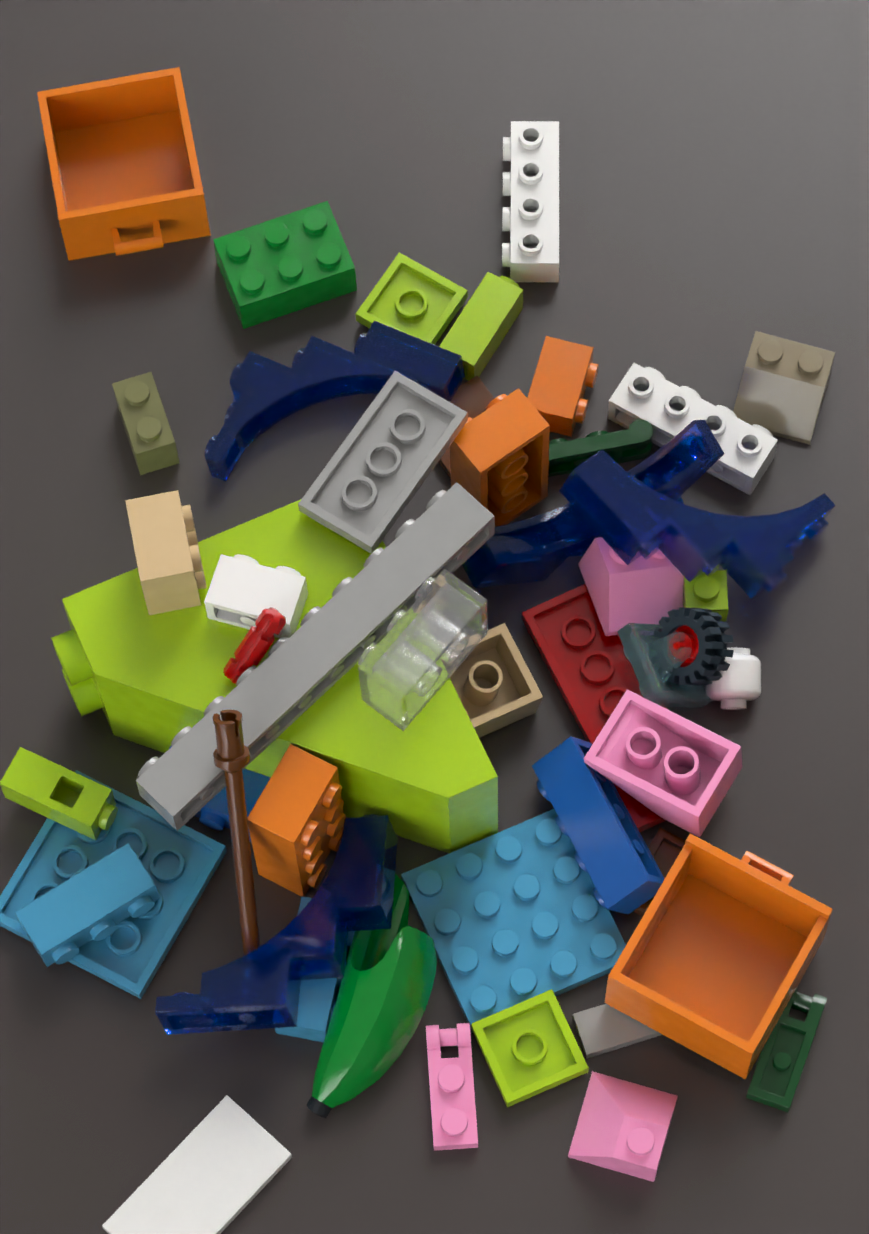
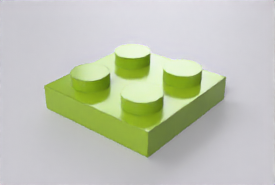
M399 252L355 313L356 321L425 359L467 300L468 290Z
M552 989L471 1024L475 1038L507 1107L577 1078L589 1071V1067Z

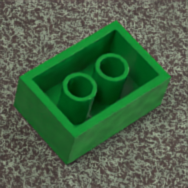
M328 201L213 239L216 261L243 329L357 291L355 266Z

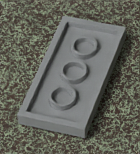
M394 371L298 503L299 511L372 554L468 421V412L399 372Z

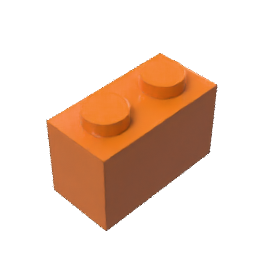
M546 336L527 399L550 425V432L572 437L575 424H583L588 407V400L583 399L586 387H594L599 364L593 363L594 347Z

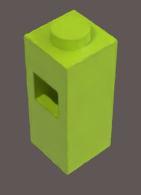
M490 272L486 273L439 346L440 367L468 381L477 375H481L523 309V289L514 280L506 276L498 277Z
M22 747L17 751L0 781V787L5 798L94 840H97L102 829L107 831L111 827L118 812L112 789Z

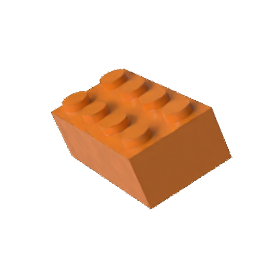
M519 388L509 395L501 394L494 398L488 404L486 410L474 419L468 417V421L450 445L451 487L457 482L495 516V532L548 496L550 425Z
M292 744L289 745L247 817L258 875L304 897L310 886L317 888L327 869V865L324 862L331 850L337 852L346 838L348 828L345 827L346 814L343 811L344 800H342L341 796L342 785H340L338 767Z

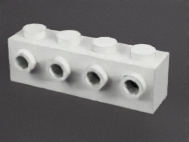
M511 121V137H503V161H511V172H503V196H511V207H503L502 231H510V243H502V267H510V279L515 282H559V121Z
M633 363L608 403L609 420L626 429L636 420L649 422L653 427L652 443L748 495L752 494L775 457L778 439L774 438L769 430L757 424L750 425L742 421L729 408L722 405L714 406L701 399L695 390L687 386L679 387L671 383L658 370L651 367L643 368Z

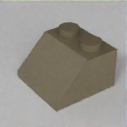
M755 331L733 412L742 421L750 425L757 424L763 426L772 435L810 445L831 376L835 352Z

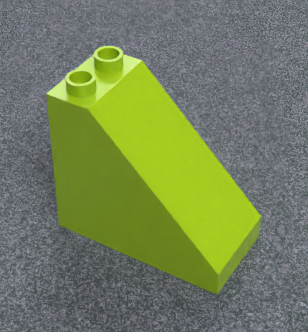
M300 499L198 542L207 587L198 590L200 606L149 615L138 568L63 598L62 602L71 630L51 637V640L63 669L61 670L81 717L102 708L115 736L165 753L169 750L171 742L178 732L187 726L192 728L204 717L205 709L215 698L219 696L225 698L237 687L236 684L232 683L224 675V667L231 657L235 659L234 652L249 629L208 619L204 603L221 554L234 557L237 554L246 555L255 559L260 565L274 569L277 566L290 567L298 571L301 576L306 577L308 596L296 628L297 631L301 627L300 623L304 616L316 606L322 608L332 598L334 589L342 580L347 577L353 579L364 569V563L371 553L300 512L298 503L301 501ZM383 540L376 549L386 548ZM416 608L245 767V769L271 777L289 745L292 744L338 767L340 785H342L341 796L342 800H344L343 811L347 818L446 853H452L498 833V776ZM275 637L274 642L272 643V645L270 646V648L268 649V651L266 652V654L264 655V657L262 658V660L259 662V664H258L257 666H255V667H258L263 661H265V660L269 657V656H268V653H269L271 647H272L280 638Z

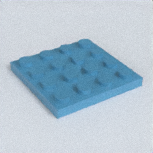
M76 770V773L112 789L116 801L115 806L118 807L116 818L107 831L102 829L97 840L91 839L47 818L0 895V926L30 941L15 914L17 910L129 843L155 883L160 898L154 901L155 905L144 915L137 918L130 916L118 923L117 929L110 936L100 941L92 939L79 947L78 954L68 962L142 999L224 858L227 849L225 845L186 825L176 831L156 810Z
M555 809L401 874V880L409 891V897L425 932L434 940L437 958L467 1023H470L471 1031L472 1023L552 989L555 996H558L610 973L626 946L610 911L597 901L593 893L595 885L589 873L585 872L577 863L574 857L576 849L570 837H567L559 829L555 821V816H557Z

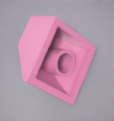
M592 1071L568 1157L654 1182L678 1096Z

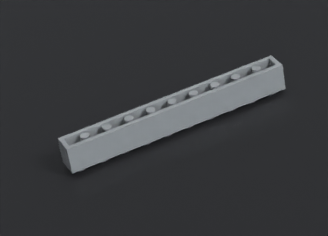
M457 482L447 492L445 490L437 492L428 502L426 511L418 519L406 521L399 528L395 535V540L385 549H376L366 559L364 569L353 579L347 577L342 580L334 589L332 598L322 608L316 606L311 609L302 619L301 627L289 638L283 636L271 647L268 653L269 657L258 667L251 666L246 669L236 682L237 687L225 698L223 696L215 698L204 711V717L192 728L190 726L183 728L173 738L171 742L172 747L160 758L157 756L151 758L142 766L138 773L139 777L135 780L140 796L178 831L226 786L224 771L214 764L213 753L217 749L215 725L213 724L214 714L220 715V711L228 709L237 710L242 713L244 745L249 748L250 761L246 765L248 766L495 534V516Z

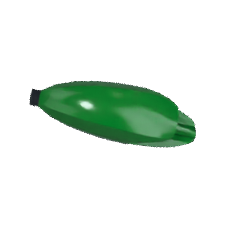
M378 865L368 870L367 885L342 982L314 1075L312 1096L306 1105L313 1113L325 1119L332 1108L352 1100L377 1082L400 1057L420 1023L433 988L437 966L434 940L426 933L408 926L409 891L404 882L387 866Z

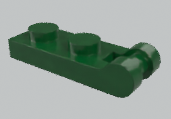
M636 420L630 424L627 430L611 433L601 430L592 432L585 438L569 441L564 438L549 441L548 477L644 459L650 454L652 449L653 427L648 421Z
M798 987L762 1049L746 1095L748 1099L787 1113L789 1112L827 1001V997L816 993L814 997L797 992ZM791 1008L808 1014L805 1022L789 1017Z

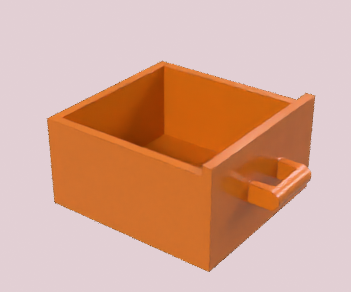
M180 67L37 92L58 220L69 261L115 253L118 256L163 248L165 243L211 235Z
M690 833L684 847L608 975L604 1003L746 1080L819 949L833 909L791 887L793 874L749 851H746L740 860Z

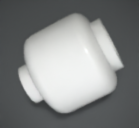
M727 648L734 650L733 657H725L724 660L730 666L727 671H719L723 676L718 681H712L710 685H706V694L712 700L721 701V709H746V701L755 700L761 695V662L756 656L750 655L749 648Z

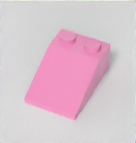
M627 689L584 757V763L661 818L700 837L742 769V751L740 745Z

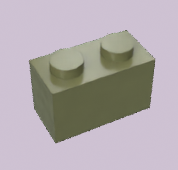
M152 372L112 383L116 403L140 475L179 464L176 443Z

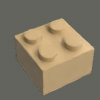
M178 490L125 500L140 582L148 614L154 615L200 606L198 590L207 587L190 504L181 506Z
M505 623L437 652L479 738L536 713L543 696Z

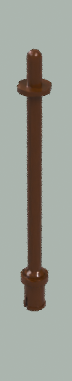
M228 709L220 711V715L216 713L213 716L217 749L213 753L215 766L222 769L225 775L245 973L237 977L236 989L240 994L248 996L251 1019L254 1022L260 1023L267 1018L266 994L274 989L275 978L273 974L263 970L242 773V769L250 761L249 748L244 745L242 713L237 710Z

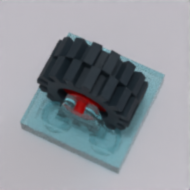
M686 607L679 608V610L673 609L667 612L669 617L661 618L658 622L659 624L628 623L617 631L624 646V654L631 663L638 679L642 696L662 707L703 708L713 700L706 694V685H710L712 681H718L723 677L719 671H727L730 666L729 663L724 661L725 657H733L734 650L727 649V643L734 642L733 635H725L724 633L730 627L727 622L720 621L722 616L719 613L712 612L710 609Z

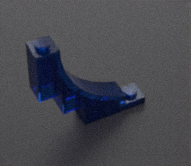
M367 814L357 818H345L341 843L326 879L302 912L278 934L247 955L224 966L202 973L200 994L179 992L173 996L157 997L155 1014L167 1035L297 1027L301 980L344 977L348 931L391 929L398 838L388 815Z

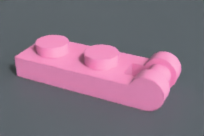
M458 1023L457 1028L439 1029V1025L426 1026L434 1151L478 1148L470 1023ZM458 1046L459 1057L441 1058L440 1047Z

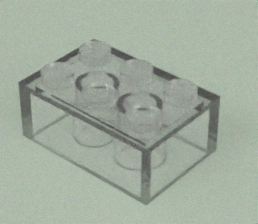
M446 569L436 579L430 577L421 585L415 596L417 601L407 612L401 610L393 617L387 627L388 634L378 645L375 643L370 644L358 661L362 700L402 731L407 728L487 635V599Z

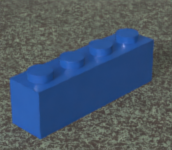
M570 736L531 765L539 779L536 782L537 787L543 797L552 803L557 813L555 821L559 829L567 837H570L576 849L574 857L577 863L585 872L589 873L595 885L593 893L597 901L607 910L630 914L656 895L665 878L614 784L584 763V757L591 748L592 743Z

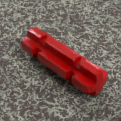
M273 607L262 610L255 621L257 627L252 626L234 652L235 659L231 657L224 667L223 673L232 683L236 684L238 678L246 669L259 664L274 642V634L278 635L285 626V616Z

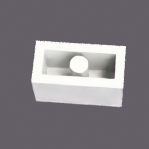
M221 554L204 601L208 619L250 630L252 626L257 627L255 621L262 610L273 607L286 618L285 626L278 635L274 634V636L278 638L287 636L289 638L296 631L308 596L306 577L301 576L298 571L290 567L277 566L274 569L260 565L255 559L246 555L237 554L234 557Z

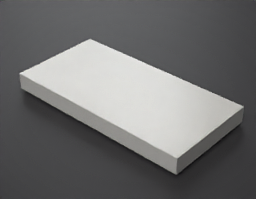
M226 1095L102 1227L108 1234H221L290 1161L292 1154Z

